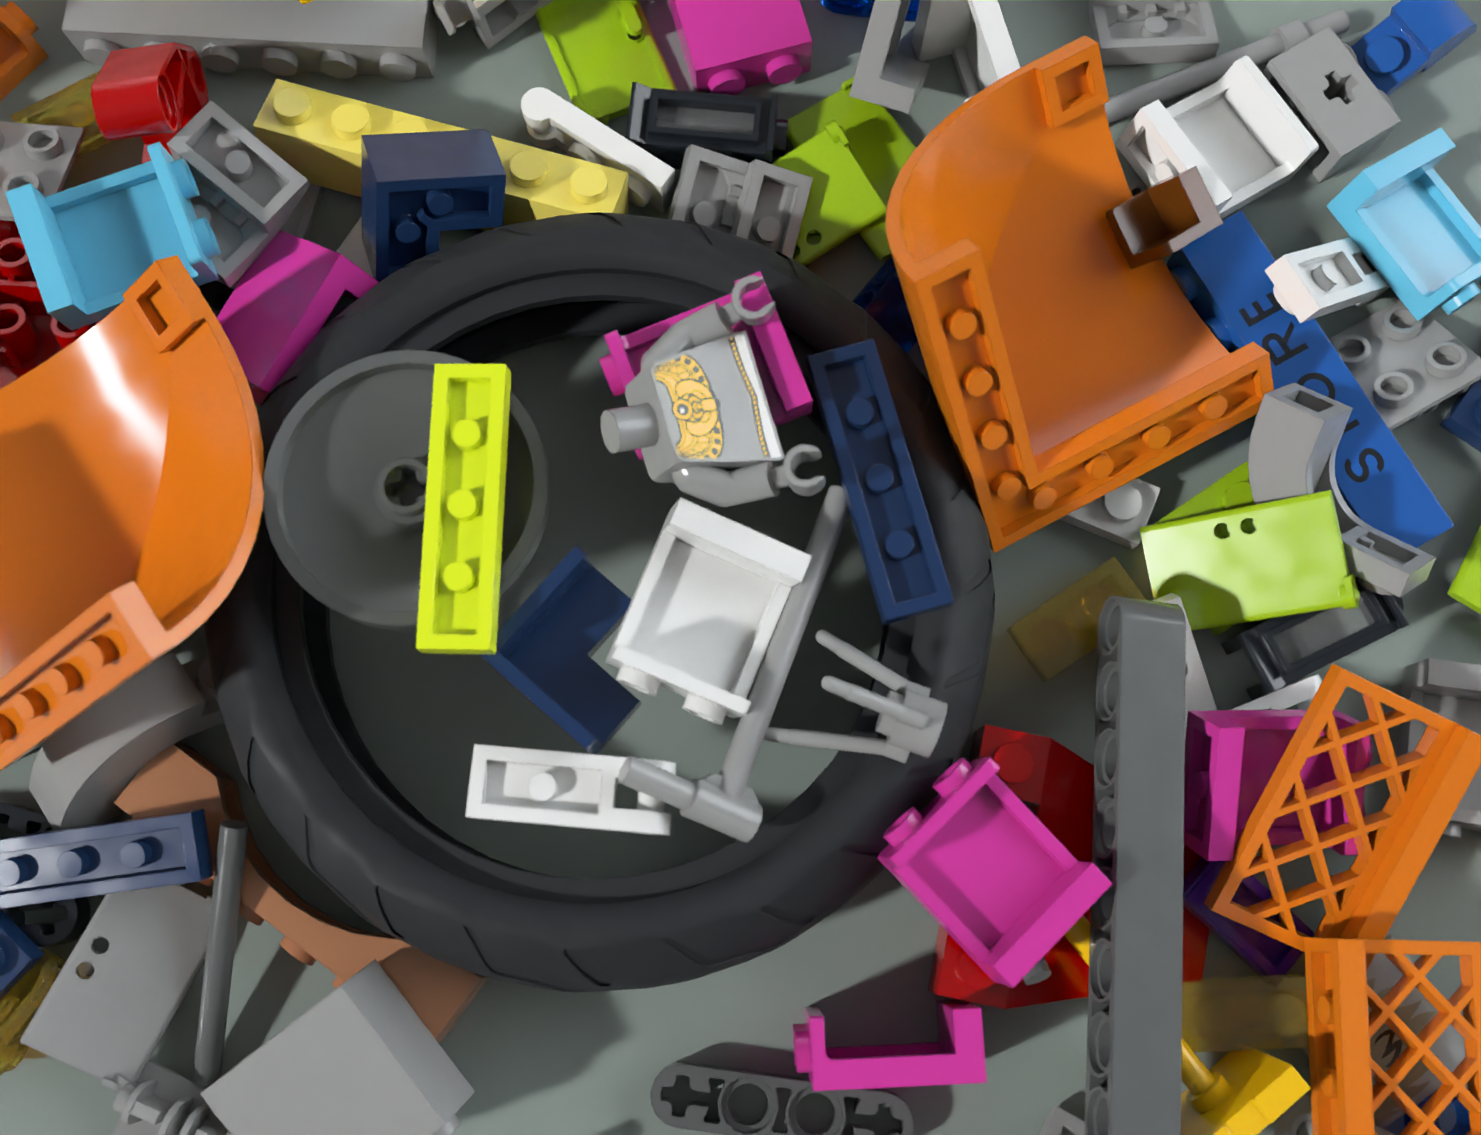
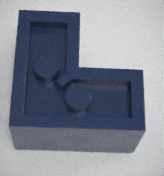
M488 130L361 135L362 241L373 278L378 282H381L410 262L439 251L440 231L502 226L506 172Z
M575 546L497 631L496 654L479 655L590 754L597 755L642 705L633 694L591 659L595 652L621 625L632 599L593 567L588 555Z

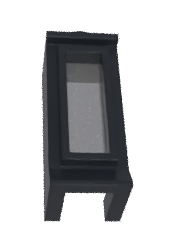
M632 82L626 139L676 170H681L686 148L691 144L747 163L757 159L772 164L774 156H784L786 153L788 119L777 118V94H772V98L658 89Z
M1356 576L1357 590L1360 593L1359 608L1344 610L1343 607L1271 618L1222 643L1221 646L1226 655L1243 648L1261 681L1246 689L1251 700H1255L1273 693L1409 625L1403 614L1404 604L1402 598L1395 595H1382L1372 592L1363 587L1358 582Z

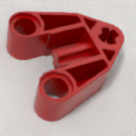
M177 42L111 51L91 86L92 107L96 122L104 138L108 141L142 137L144 142L142 164L151 161L147 146L160 142L172 156L167 143L209 102L204 70L193 46Z

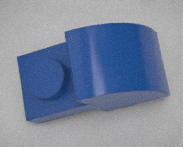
M1401 0L1391 8L1390 15L1359 39L1351 48L1357 57L1358 64L1375 87L1389 96L1421 70L1423 72L1427 71L1476 31L1477 25L1455 0Z

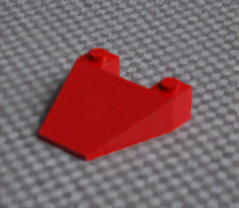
M987 724L976 730L973 735L968 763L973 759L991 757L1000 766V769L995 774L1079 862H1092L1094 765L1050 737ZM1185 844L1183 880L1202 858ZM1184 906L1182 983L1202 980L1209 937V929ZM1090 908L1083 914L1089 923ZM939 924L928 991L940 996L1001 1009L1088 997L1089 966L1063 935L1044 955L1051 975L1047 979L1032 985H1026L1022 978L1012 988L992 981Z

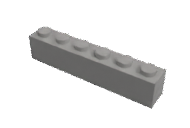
M66 0L62 31L86 61L99 66H103L113 50L177 42L193 46L200 58L202 67H207L221 73H233L238 69L266 70L280 76H291L297 72L325 73L328 76L339 79H349L355 75L384 76L393 81L407 82L415 77L434 78L440 21L434 14L433 0H313L304 5L298 0Z

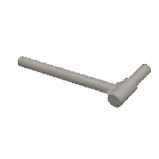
M831 485L828 489L804 552L812 556L802 582L793 586L788 595L748 698L751 704L746 716L740 719L720 774L710 773L702 778H695L689 781L638 758L628 756L619 772L618 782L620 784L680 809L681 816L746 843L753 838L762 819V807L757 801L754 790L746 787L849 514V508L842 487Z

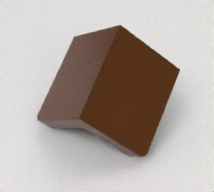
M1197 166L1155 183L1106 213V219L1131 269L1169 256L1223 224Z

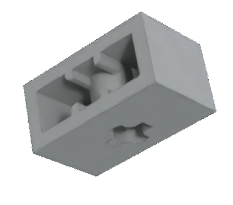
M1330 26L1271 59L1262 72L1318 143V150L1305 164L1319 183L1378 149L1401 121L1394 112L1389 97L1375 87L1358 64L1357 57L1352 48L1346 43L1341 42Z

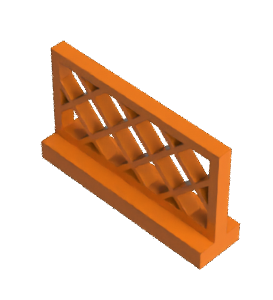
M1332 663L1236 841L1233 860L1225 862L1204 904L1211 911L1305 952L1304 937L1311 936L1295 929L1290 909L1322 897L1326 912L1313 937L1385 939L1481 765V735ZM1346 686L1362 693L1369 719L1338 730L1333 710ZM1381 703L1395 710L1383 714ZM1413 719L1427 724L1414 751L1395 757L1388 728ZM1374 734L1381 763L1350 774L1342 745ZM1329 751L1336 779L1305 790L1300 771L1307 758ZM1386 778L1390 795L1382 810L1362 817L1355 789ZM1341 795L1349 822L1317 834L1309 806ZM1296 811L1304 839L1272 850L1267 833L1275 818ZM1354 838L1358 853L1350 868L1330 876L1322 849ZM1309 854L1317 881L1285 893L1277 866ZM1265 871L1272 898L1248 907L1231 901L1243 878ZM1278 914L1280 922L1269 918V916ZM1366 954V971L1376 954Z
M1304 937L1312 1135H1378L1374 1130V1112L1388 1096L1412 1119L1399 1135H1423L1424 1133L1426 1135H1444L1433 1122L1454 1097L1469 1111L1470 1130L1466 1135H1481V942ZM1366 954H1384L1403 974L1401 979L1383 999L1367 984ZM1404 954L1421 956L1412 964ZM1443 955L1459 956L1461 986L1449 1000L1425 977ZM1415 987L1438 1011L1417 1036L1394 1013L1396 1008ZM1368 1006L1372 1009V1012L1370 1014L1368 1012ZM1384 1022L1407 1046L1386 1072L1371 1058L1370 1038ZM1450 1024L1465 1041V1058L1452 1073L1429 1050ZM1419 1060L1442 1082V1085L1421 1109L1398 1086ZM1372 1078L1376 1081V1084L1373 1087Z

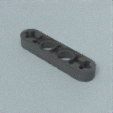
M681 1061L673 1062L664 1067L656 1076L650 1092L651 1105L656 1116L665 1124L680 1129L723 1135H841L846 1122L844 1097L857 1098L853 1107L856 1114L876 1115L879 1104H889L891 1115L901 1120L899 1129H890L886 1135H912L914 1131L913 1115L906 1102L895 1092L882 1088L813 1091L809 1078ZM685 1075L690 1077V1089L711 1093L710 1078L725 1080L718 1097V1114L720 1119L705 1117L709 1108V1103L689 1102L685 1113L673 1111V1100L663 1097V1087L674 1086L677 1076ZM742 1084H753L760 1087L768 1099L766 1113L754 1123L738 1121L729 1109L728 1100L730 1094L736 1087ZM811 1093L825 1095L834 1105L835 1115L833 1121L827 1129L821 1132L804 1130L796 1120L795 1110L797 1104L804 1096ZM851 1123L853 1135H875L870 1126Z

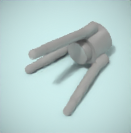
M819 630L815 636L818 643L895 691H889L887 697H884L832 676H825L821 681V685L825 690L879 712L880 715L875 731L887 735V738L878 739L768 727L764 739L770 742L788 743L789 745L883 755L904 764L910 752L926 758L930 757L945 721L947 703L929 697L930 688L906 680L847 642H843L825 630Z

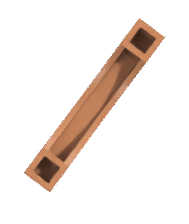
M176 742L150 760L139 770L114 802V804L131 816L130 819L204 808L214 875L220 823L225 820L247 822L243 812L237 781L190 745L182 742ZM248 827L239 915L258 926H261L266 920L285 935L280 941V945L289 954L309 966H313L317 960L337 975L332 982L335 988L376 959L437 1042H442L489 977L435 959L392 935L368 932L337 921L307 903L277 875L257 846L252 831ZM214 876L198 882L210 886L214 881Z

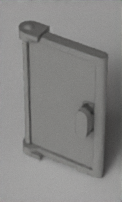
M179 884L106 894L19 1041L101 1079V1085L114 1090L117 1094L127 1083L137 1087L139 1085L137 1079L205 961L212 896L207 895L205 898Z

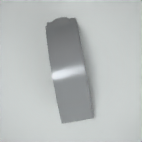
M1295 382L1265 393L1253 425L1248 451L1249 481L1254 503L1260 504L1331 490L1349 574L1354 573L1357 576L1358 582L1372 592L1382 595H1395L1399 598L1426 581L1436 557L1375 529L1362 521L1348 507L1339 491L1335 477V456L1353 408Z
M174 652L158 658L44 742L33 763L29 789L53 830L98 824L122 815L123 810L114 802L139 770L166 748L188 736L225 723L214 693L209 656L184 664L179 662Z

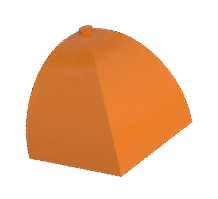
M1085 35L999 79L950 113L912 152L897 176L886 208V234L939 412L957 459L963 469L962 471L973 490L987 525L990 548L994 553L1256 415L1264 394L1274 390L1269 352L1255 342H1251L1229 353L1197 314L1162 258L1133 269L1130 268L1106 219V213L1133 196L1122 170L1108 124L1104 104L1109 102L1099 43Z
M178 255L156 260L122 294L125 300L99 323L60 352L0 389V772L11 766L178 645L202 625L230 593L246 565L255 542L263 509V480L265 471L263 440L256 406L247 378L231 342Z

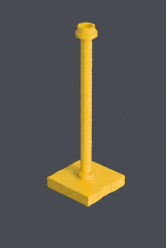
M1082 915L1064 936L1089 966L1090 923ZM1182 1038L1181 1081L1188 1089L1181 1094V1135H1257L1311 1089L1291 1064L1242 1042L1208 1070Z

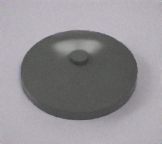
M400 350L375 354L351 362L329 374L307 391L284 419L274 438L268 454L263 480V509L271 542L287 571L303 589L323 605L352 621L387 630H417L434 365L472 364L461 358L425 350ZM510 392L499 596L517 580L533 558L547 524L551 500L550 469L542 440L529 413L512 392Z

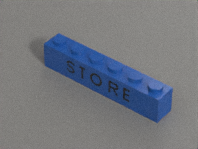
M1242 210L1223 220V224L1171 255L1166 263L1167 268L1197 314L1229 353L1251 342H1255L1269 352L1274 390L1295 382L1353 408L1336 451L1335 477L1344 501L1355 515L1375 529L1415 548L1454 526L1317 321L1312 319L1300 323L1295 315L1285 311L1278 303L1273 292L1274 284L1264 271L1275 262V259Z

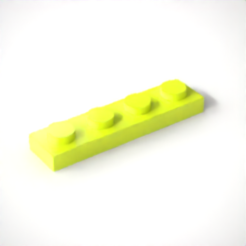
M506 364L434 365L416 649L422 653L496 654L512 374Z

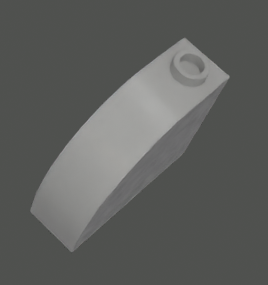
M374 959L200 1093V1095L217 1118L233 1135H451L462 1123L456 1116V1112L475 1091L376 959Z

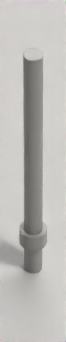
M1340 8L1304 23L1298 19L1272 28L1270 35L1109 97V102L1104 104L1108 124L1135 114L1140 108L1158 99L1163 103L1219 81L1232 64L1243 56H1249L1254 64L1259 66L1269 62L1274 57L1327 26H1330L1336 35L1347 32L1350 25L1348 15L1345 10Z

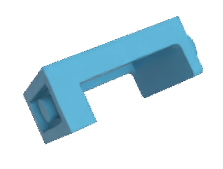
M1441 127L1364 169L1326 205L1417 322L1440 307L1449 316L1481 293L1477 284L1481 285V227L1433 169L1440 160L1456 147Z
M160 142L147 146L151 158L149 162L46 197L31 183L5 192L47 313L71 331L100 321L125 300L122 294L156 260L178 255L197 286L219 279L212 260L213 256L221 253L219 244L206 217L197 219L190 198L199 196L194 176L185 159L174 160Z

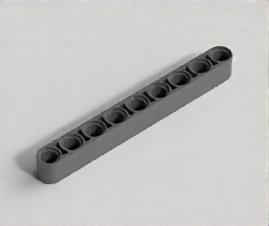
M1110 596L1105 601L1099 618L1097 635L1092 862L1113 884L1090 907L1085 1135H1181L1186 622L1183 609L1178 604L1120 596Z

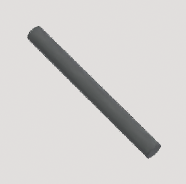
M241 820L222 821L219 829L192 1076L193 1083L199 1086H210L221 1077L249 827L247 822Z

